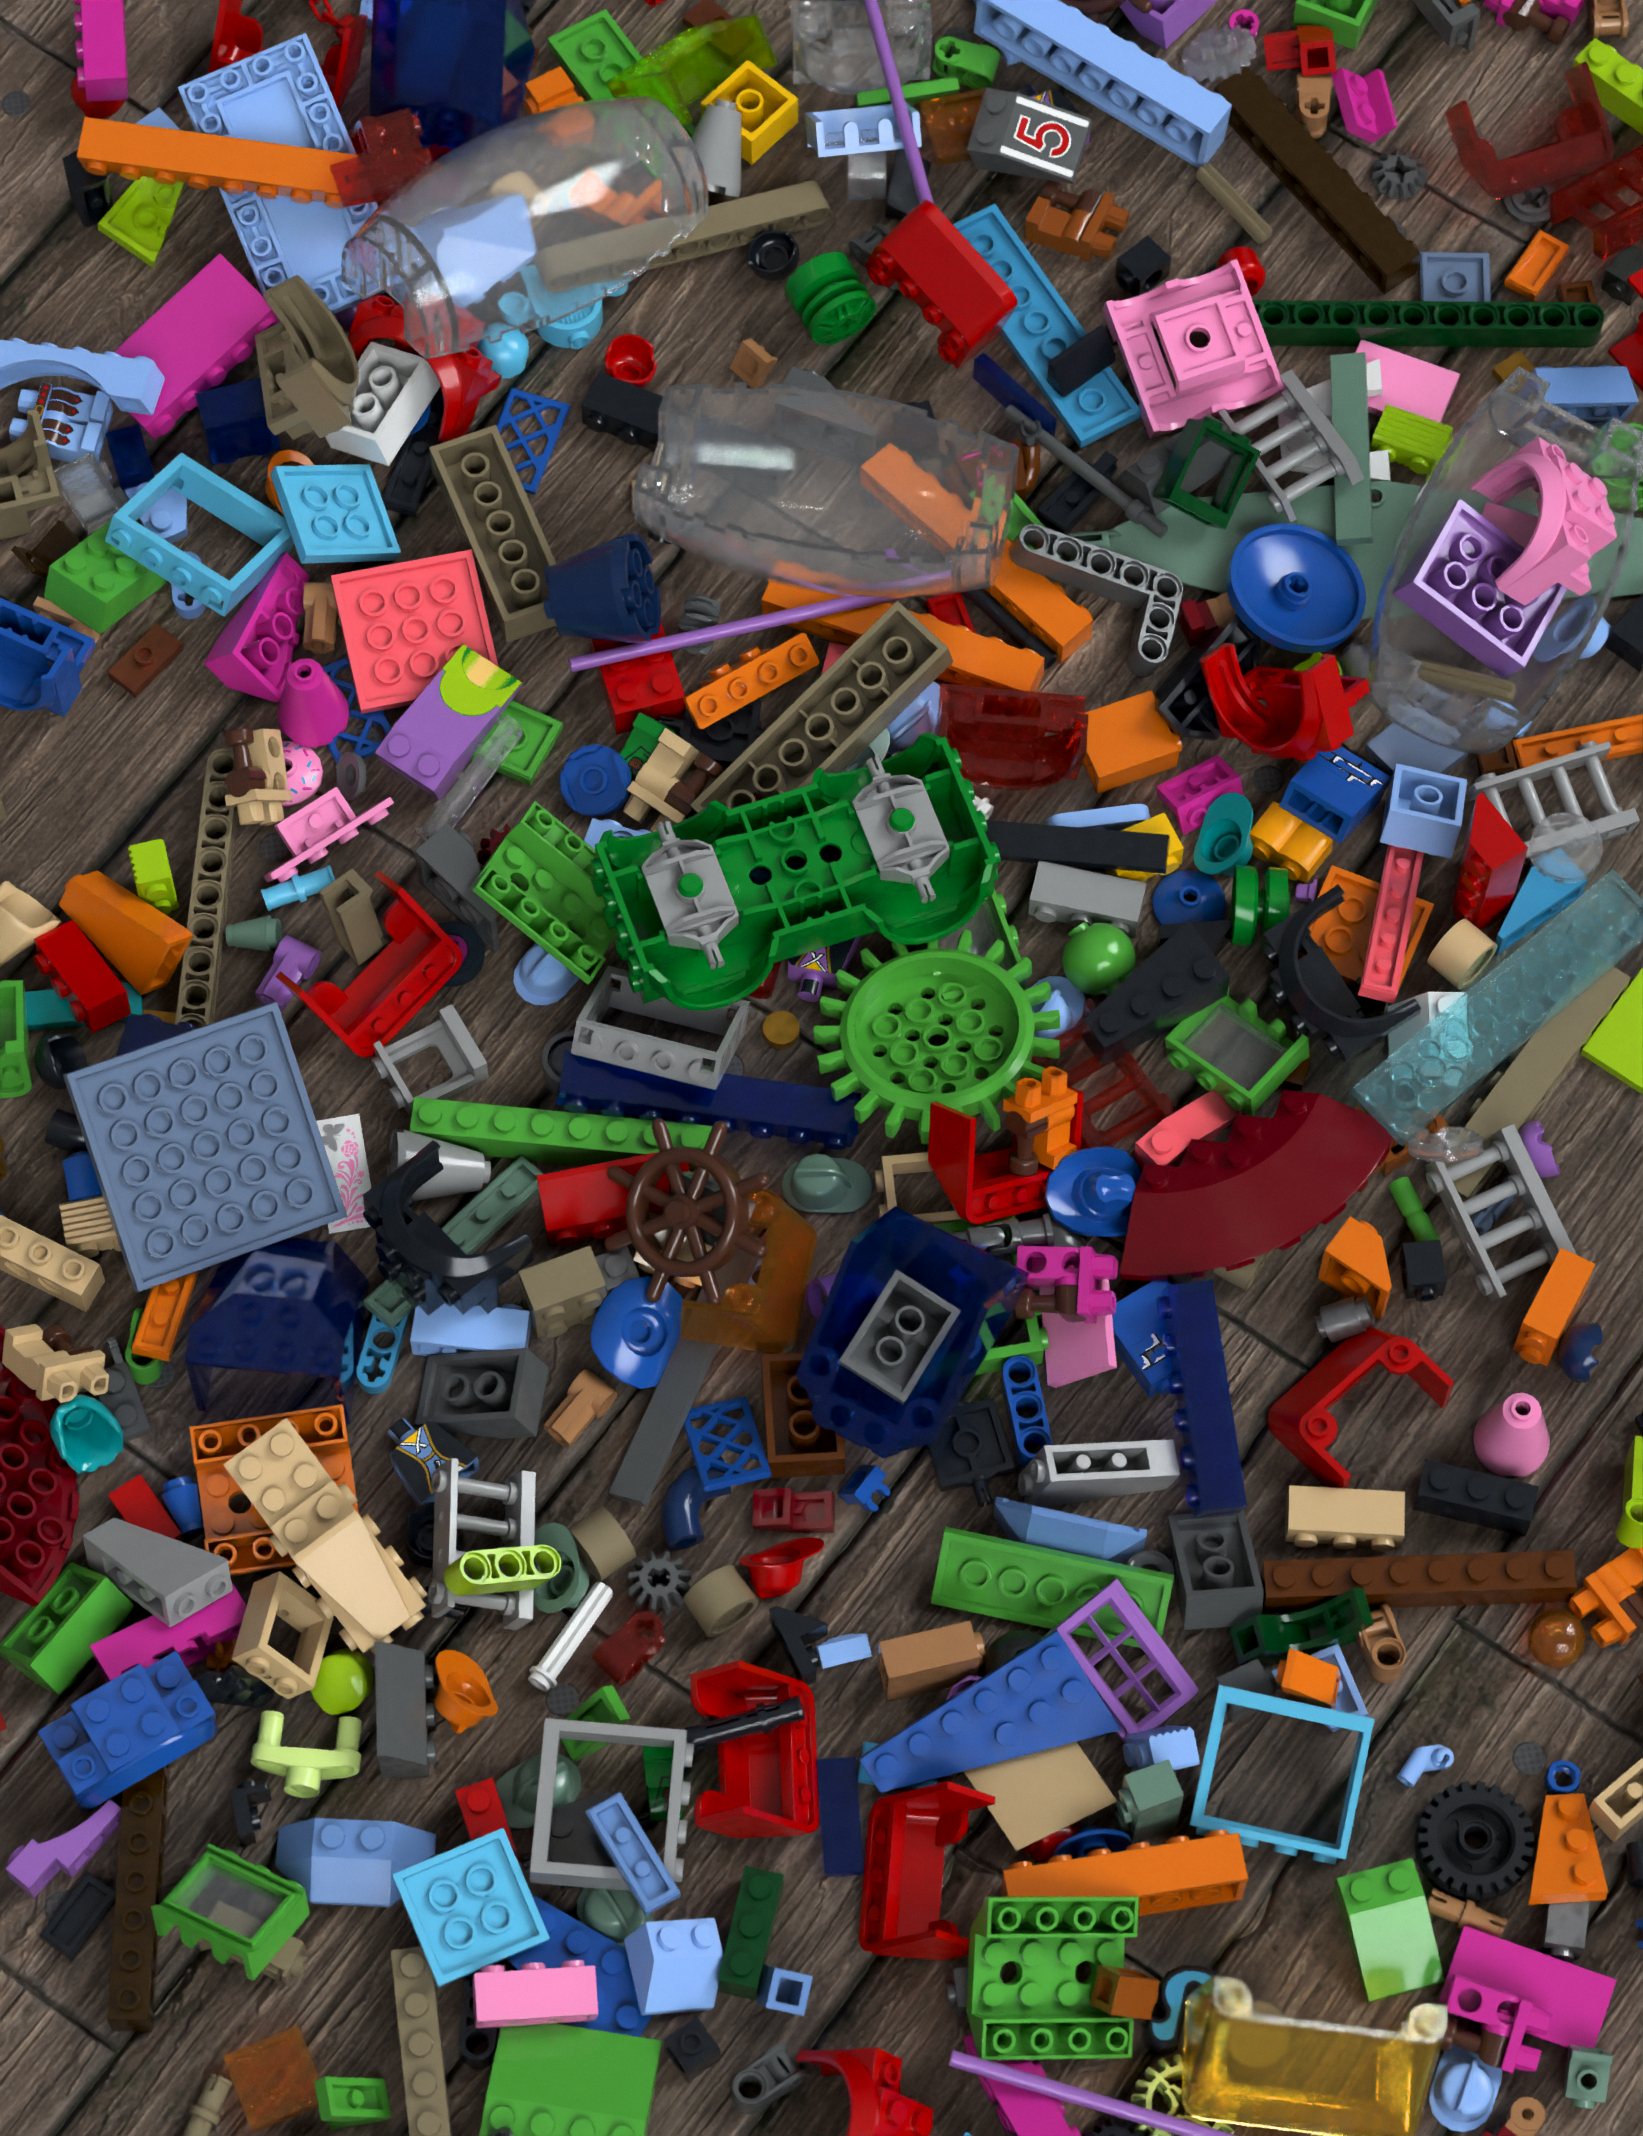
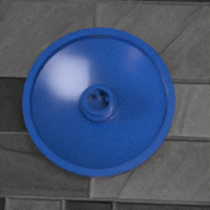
M1289 523L1270 524L1260 527L1243 538L1227 565L1226 589L1235 612L1253 633L1276 647L1298 653H1317L1330 650L1343 643L1352 634L1363 616L1366 592L1358 567L1341 546H1337V543L1331 538L1314 529Z

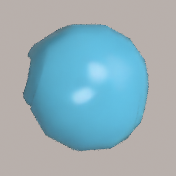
M497 323L483 330L477 349L484 357L493 361L491 370L501 375V378H511L522 373L525 369L529 355V341L523 330L511 324Z

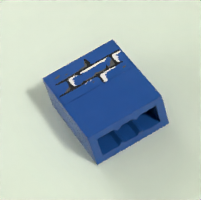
M1343 747L1330 752L1319 751L1316 757L1309 760L1290 780L1279 806L1341 844L1380 803L1391 776Z
M1168 1280L1152 1281L1116 1303V1313L1112 1314L1115 1350L1149 1398L1158 1392L1164 1395L1178 1386L1181 1378L1189 1373L1193 1376L1198 1375L1211 1365L1215 1346Z

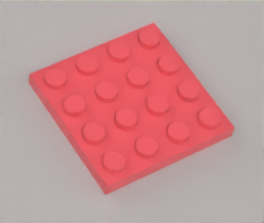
M472 549L331 575L332 589L360 714L411 705L463 644L498 666Z

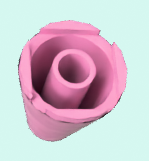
M1526 1393L1513 1394L1488 1410L1479 1419L1474 1429L1473 1442L1475 1455L1484 1468L1501 1477H1525L1539 1469L1547 1457L1550 1439L1541 1406L1533 1396Z

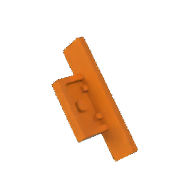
M799 633L774 648L759 649L758 646H754L738 655L740 661L729 666L728 662L711 669L709 671L711 677L700 682L702 688L685 696L683 699L696 727L704 729L817 666L819 659L806 633Z

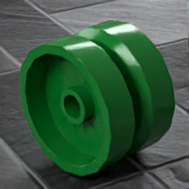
M1235 865L1230 919H1232L1231 945L1250 946L1255 939L1256 924H1260V940L1263 945L1265 944L1263 933L1289 917L1290 891H1288V868L1268 867L1264 872L1262 889H1258V872L1254 866Z

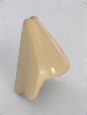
M4 881L0 885V968L20 952L33 945L35 938L62 923L50 910L23 890H19L9 881Z

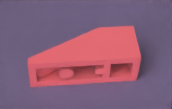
M1212 1090L1166 1117L1140 1138L1135 1144L1133 1158L1142 1170L1145 1163L1181 1167L1191 1139L1212 1141L1236 1120L1237 1114L1240 1115V1113L1231 1108L1219 1093Z

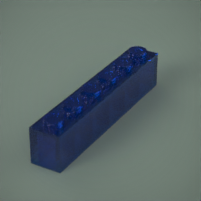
M1207 1280L1167 1285L1161 1292V1297L1157 1298V1311L1159 1319H1165L1167 1334H1163V1350L1166 1357H1171L1173 1371L1168 1374V1383L1171 1394H1176L1178 1409L1174 1410V1423L1176 1431L1182 1432L1184 1447H1180V1462L1182 1469L1188 1470L1190 1484L1186 1485L1185 1488L1187 1505L1189 1508H1194L1195 1518L1239 1513L1247 1506L1213 1281Z

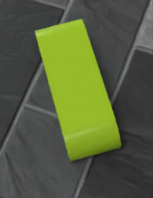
M549 1545L473 1550L465 1553L446 1567L444 1582L452 1593L462 1596L535 1589L559 1573L561 1558L559 1553ZM534 1562L539 1565L541 1572L535 1568ZM499 1565L505 1569L507 1576L500 1571ZM464 1568L468 1569L472 1579L465 1574Z

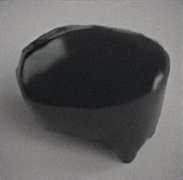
M435 1502L424 1503L406 1516L405 1542L408 1558L414 1565L426 1568H433ZM457 1529L456 1550L462 1551L464 1547V1532Z

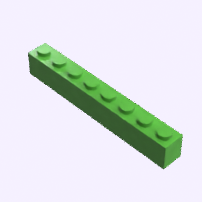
M414 1097L409 1131L483 1153L484 1156L518 1159L522 1155L530 1161L588 1166L659 1152L651 1128L654 1120ZM666 1122L674 1148H704L713 1127ZM689 1163L690 1172H695L697 1165Z

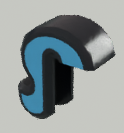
M1181 1965L1165 1974L1159 1983L1158 1999L1155 2004L1160 2017L1152 2014L1151 2020L1146 2019L1144 2027V2043L1153 2054L1167 2056L1178 2050L1189 1999L1221 2008H1228L1230 1989L1221 1975L1203 1966Z

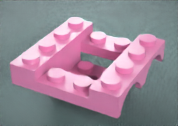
M1237 259L1198 277L1183 280L1177 278L1165 282L1158 288L1137 297L1121 301H1106L1102 308L1113 341H1117L1136 391L1140 402L1138 407L1141 410V417L1150 439L1183 429L1188 419L1198 420L1207 414L1216 418L1220 416L1219 412L1224 409L1227 413H1231L1281 396L1280 392L1285 390ZM1155 328L1177 386L1175 388L1153 331ZM1195 331L1204 333L1208 338V345L1204 348L1193 346L1189 335Z

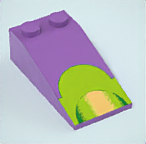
M463 644L399 718L375 751V754L382 764L438 801H441L523 683Z

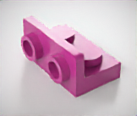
M1340 68L1336 73L1331 74L1347 132L1373 143L1397 127V120L1382 70L1375 69L1364 77L1344 68Z
M1219 755L1156 786L1158 798L1176 815L1179 830L1183 834H1187L1202 826L1209 806L1218 797L1225 793L1233 792L1244 795L1240 776Z

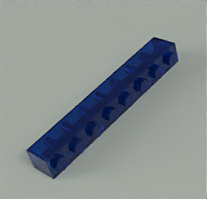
M565 1050L561 1061L556 1104L564 1105L565 1109L574 1112L593 1109L602 1111L603 1115L622 1117L624 1114L639 1116V1119L645 1120L661 1118L663 1120L675 1121L676 1123L713 1126L717 1121H724L728 1126L726 1134L734 1133L737 1130L750 1132L752 1137L759 1139H769L772 1136L787 1138V1141L794 1144H807L809 1141L824 1143V1146L829 1149L841 1150L846 1147H852L857 1136L858 1121L855 1120L854 1106L861 1100V1093L853 1092L835 1101L832 1097L831 1089L725 1073L717 1089L713 1090L571 1054V1051Z

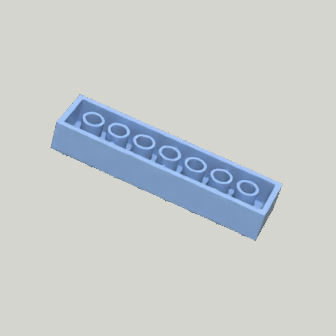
M978 0L973 33L1013 55L1016 59L1195 167L1200 168L1208 163L1223 144L1232 104L1227 102L1222 95L1212 93L1200 86L1192 77L1182 75L1170 68L1162 59L1154 58L1140 50L1135 43L1125 41L1115 35L1105 25L1097 24L1085 17L1077 8L1067 6L1059 0Z

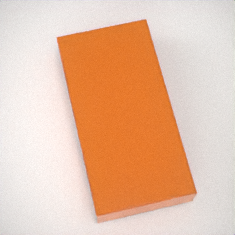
M1539 230L1505 279L1504 286L1534 302L1567 255L1570 245Z

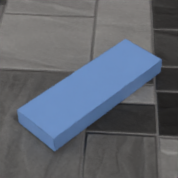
M621 1792L585 1811L588 1821L645 1916L680 1897L679 1889Z

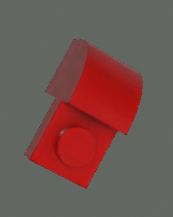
M1299 25L1297 30L1263 34L1267 71L1301 67L1302 76L1336 73L1333 32L1329 28L1317 25Z

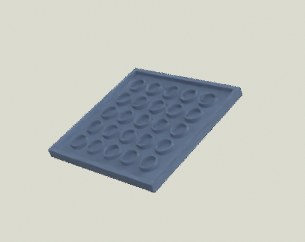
M277 1002L248 1010L63 1074L135 1292L149 1289L347 1217Z

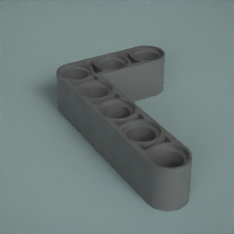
M1029 524L1021 529L1009 547V556L1014 564L1138 609L1126 663L1129 670L1139 677H1147L1153 674L1169 652L1183 594V584L1179 577L1166 570L1041 525ZM1025 543H1029L1030 545H1032L1034 550L1028 548L1025 545ZM1058 554L1064 556L1068 562L1062 560ZM1091 566L1097 568L1100 573L1095 572ZM1125 578L1130 580L1134 585H1130L1129 583H1127ZM1158 590L1164 592L1167 597L1162 596ZM1150 621L1155 622L1159 628L1153 626ZM1142 651L1148 653L1152 659L1147 658Z

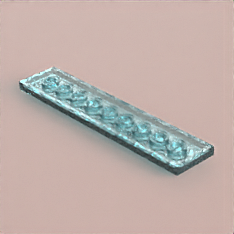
M1612 869L1357 1083L1350 1093L1401 1146H1404L1643 943V899Z

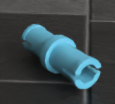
M330 865L325 868L302 876H298V873L291 876V880L261 889V893L269 912L272 909L300 900V903L307 901L306 897L319 893V891L335 881V877Z

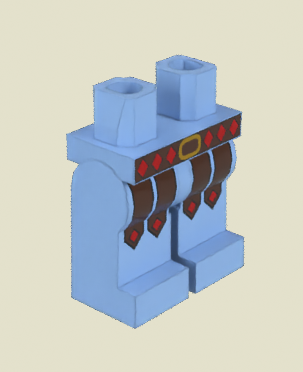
M41 383L39 391L21 389L18 399V411L27 413V410L31 409L39 412L50 458L97 469L105 442L104 438H106L114 411L112 399L101 391H97L96 395L74 392L63 387L53 388L52 384ZM12 419L9 429L11 441H16L25 432L28 424L27 420Z

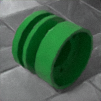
M829 252L810 259L789 277L784 287V295L794 311L802 317V324L817 345H832L852 337L865 327L876 311L875 300L868 293L867 287L859 281L858 273L844 253Z

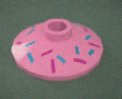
M282 741L285 765L292 766L289 771H286V790H291L292 801L282 803V807H292L303 804L315 795L322 783L323 769L320 758L311 748L299 746L292 741Z

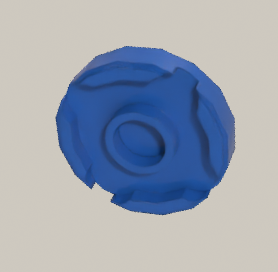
M598 744L582 746L572 752L566 759L564 769L561 770L559 777L560 791L567 805L580 814L595 818L610 815L618 810L628 798L629 791L627 788L632 782L630 768L624 757L613 748Z

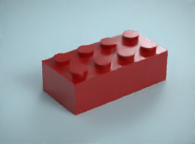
M661 622L659 633L651 635V640L666 636ZM586 638L591 653L634 644ZM671 651L595 667L616 735L632 731L635 727L633 723L639 712L657 721L660 720V715L682 718V714L686 710L683 700L685 695Z

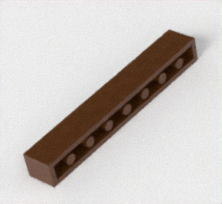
M1573 1550L1263 1561L1260 1572L1264 1590L1262 1612L1305 1611L1319 1606L1353 1587L1364 1588L1369 1609L1379 1608L1384 1603H1387L1390 1608L1569 1602L1577 1588Z

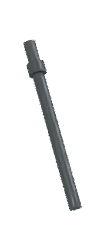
M1009 405L1005 409L1003 415L1017 427L1024 420V431L1027 434L1031 435L1036 431L1035 422L1014 405ZM1041 427V432L1036 437V442L1125 511V516L1136 525L1141 523L1159 538L1166 534L1168 526L1149 512L1150 508L1139 499L1133 500Z

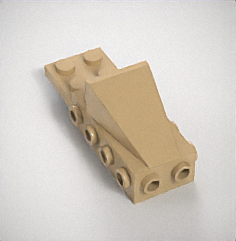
M287 1418L223 1464L273 1531L274 1535L268 1538L282 1557L289 1553L297 1564L292 1569L293 1573L305 1589L312 1584L321 1596L315 1601L328 1620L336 1616L343 1625L344 1629L339 1634L351 1651L359 1647L363 1653L370 1649L375 1655V1642L391 1643L393 1640L389 1634L400 1625L407 1631L424 1618L420 1610L426 1607L422 1600L428 1595L414 1576L409 1580L405 1578L399 1570V1567L405 1564L391 1545L386 1549L382 1547L375 1537L381 1531L368 1514L362 1518L352 1506L358 1501L344 1482L339 1486L335 1484Z

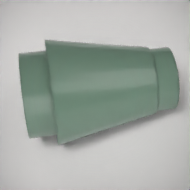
M270 915L228 924L226 927L228 946L272 952L273 948H277L282 940L281 922L279 919H272Z

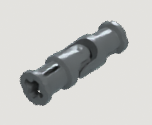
M1049 1213L1043 1214L1041 1219L1019 1222L1018 1219L990 1223L984 1226V1228L977 1225L968 1226L967 1231L944 1234L942 1231L936 1232L941 1265L947 1264L948 1260L972 1257L973 1260L982 1259L987 1253L994 1256L1017 1253L1018 1246L1046 1244L1047 1246L1054 1247ZM1002 1229L1007 1230L1012 1239L1007 1247H1004L1005 1241Z

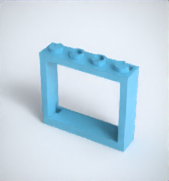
M182 452L112 516L105 542L223 617L263 579L282 553L287 552L289 554L294 544L288 524L283 516ZM172 488L264 548L229 581L136 521Z
M1219 1685L1190 1825L1197 1826L1196 1834L1204 1836L1206 1833L1215 1830H1227L1228 1834L1239 1833L1242 1845L1258 1848L1260 1840L1275 1844L1273 1850L1275 1852L1297 1856L1298 1849L1314 1852L1312 1860L1336 1865L1337 1858L1346 1859L1375 1719ZM1227 1703L1358 1731L1335 1844L1204 1815Z

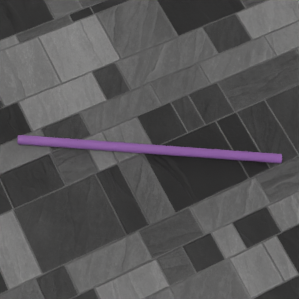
M863 0L919 204L923 200H928L934 204L878 1Z
M951 573L652 639L651 642L634 643L568 658L571 672H576L954 587V579Z
M952 2050L948 2066L1176 2135L1237 2136Z

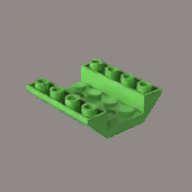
M534 801L497 846L469 889L587 985L593 980L606 960L603 955L617 935L615 928L609 929L603 914V908L606 905L603 896L597 897L592 886L591 876L594 874L590 860L595 858V850ZM511 881L516 882V883L520 886V888H518V887H517L514 883H512ZM569 927L572 928L577 933V935L574 932H572L569 929Z
M1138 1896L985 1897L970 1929L966 2013L978 2058L985 2060L1132 2058L1134 2018L1110 2015L1091 2005L1090 2001L1098 1966L1124 1967L1125 1937H1137ZM1013 1961L1017 1969L1016 1976L1010 1982L1003 1983L1000 1977V1970L1005 1963ZM1088 1961L1091 1965V1974L1085 1981L1078 1982L1075 1977L1076 1967L1079 1963Z

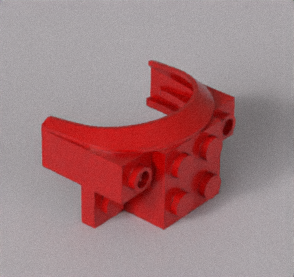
M426 290L399 305H395V302L389 297L376 294L359 303L348 335V340L357 362L369 343L374 342L377 338L394 339L396 341L394 347L398 350L423 357L437 376L443 392L444 414L438 438L439 441L447 442L468 433L480 397L498 388L502 377L491 370L493 361L484 357L477 349L486 323L477 319L471 311L459 308L448 302L442 294Z
M1223 643L1199 660L1211 702L1215 709L1221 736L1237 738L1238 741L1250 747L1252 753L1267 755L1270 758H1295L1297 761H1308L1315 758L1319 751L1330 752L1340 748L1342 742L1354 735L1348 708L1355 706L1359 699L1370 692L1367 678L1340 675L1335 655L1332 654L1322 655L1321 660L1306 671L1256 666L1245 675L1241 673L1235 646L1231 643ZM1265 699L1267 708L1264 707L1258 700Z
M879 2048L799 2051L796 2056L797 2062H809L820 2067L821 2074L824 2076H843L850 2098V2117L846 2136H930L934 2109L899 2094L902 2071H900L901 2058Z

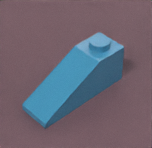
M1557 849L1549 856L1544 853L1531 863L1530 871L1498 932L1495 942L1497 944V955L1583 896L1587 879L1560 849Z

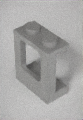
M452 1004L439 1010L440 1020L385 1048L380 1040L373 1043L375 1058L371 1059L372 1065L379 1078L383 1079L386 1077L392 1086L388 1091L395 1106L398 1109L404 1107L410 1118L412 1117L414 1097H412L394 1066L406 1058L428 1047H436L453 1074L450 1080L416 1096L420 1098L447 1100L489 1078L487 1062Z

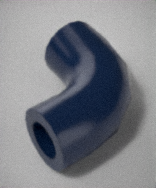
M722 1456L717 1459L724 1462ZM696 1465L683 1470L668 1487L661 1506L662 1531L667 1548L669 1550H682L702 1542L704 1534L699 1520L701 1506L710 1499L731 1494V1486L705 1492ZM710 1467L706 1473L708 1479L711 1480L722 1477L726 1472Z

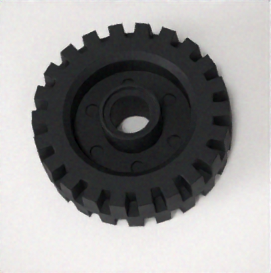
M1466 1781L1461 1782L1457 1787L1451 1785L1445 1788L1442 1793L1439 1792L1428 1803L1417 1825L1414 1842L1416 1843L1415 1854L1416 1859L1420 1861L1419 1867L1422 1873L1428 1875V1881L1433 1887L1438 1885L1441 1888V1892L1455 1895V1898L1462 1901L1471 1899L1475 1903H1480L1482 1899H1486L1488 1902L1495 1900L1499 1895H1505L1521 1880L1531 1861L1534 1833L1531 1831L1532 1823L1530 1818L1525 1816V1808L1521 1803L1517 1805L1514 1802L1515 1797L1509 1792L1506 1795L1500 1792L1501 1787L1494 1784L1490 1788L1485 1786L1486 1782L1477 1781L1475 1785H1470V1782ZM1476 1835L1482 1839L1484 1847L1473 1849L1466 1844L1464 1837Z

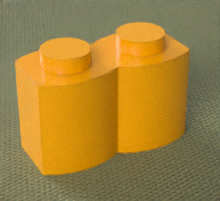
M1273 801L1250 830L1249 836L1253 844L1252 854L1261 861L1269 860L1282 868H1288L1289 879L1294 881L1299 879L1308 883L1332 852L1333 839L1279 806V803Z

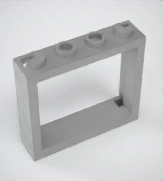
M607 966L576 1020L571 1054L716 1090L744 1036L751 1001L741 999L728 1006L708 1011L687 1010L676 1006L666 998L643 1004L640 993H633L630 987L627 970ZM611 978L621 981L620 989L612 987ZM609 1007L725 1037L717 1052L602 1024L601 1021ZM730 1008L738 1010L734 1018L728 1016ZM704 1058L713 1060L711 1066L703 1065Z
M545 1718L530 1864V1883L630 1891L616 1867L548 1862L560 1739L674 1748L663 1864L674 1882H682L684 1859L676 1858L677 1843L685 1844L687 1820H680L681 1805L689 1806L691 1782L683 1781L684 1767H692L694 1744L686 1743L687 1730Z

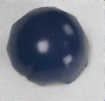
M1597 1322L1570 1326L1563 1332L1558 1343L1557 1355L1559 1364L1563 1372L1577 1383L1589 1382V1370L1599 1363V1360L1591 1355L1592 1347L1602 1343L1603 1340L1601 1327Z

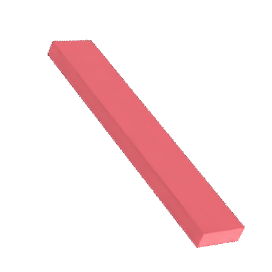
M1387 845L1358 992L1359 996L1395 1004L1424 852Z

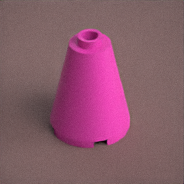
M312 659L297 660L288 668L277 708V720L280 729L299 746L314 748L328 745L334 741L333 738L341 731L343 733L347 727L350 715L347 699L318 662Z

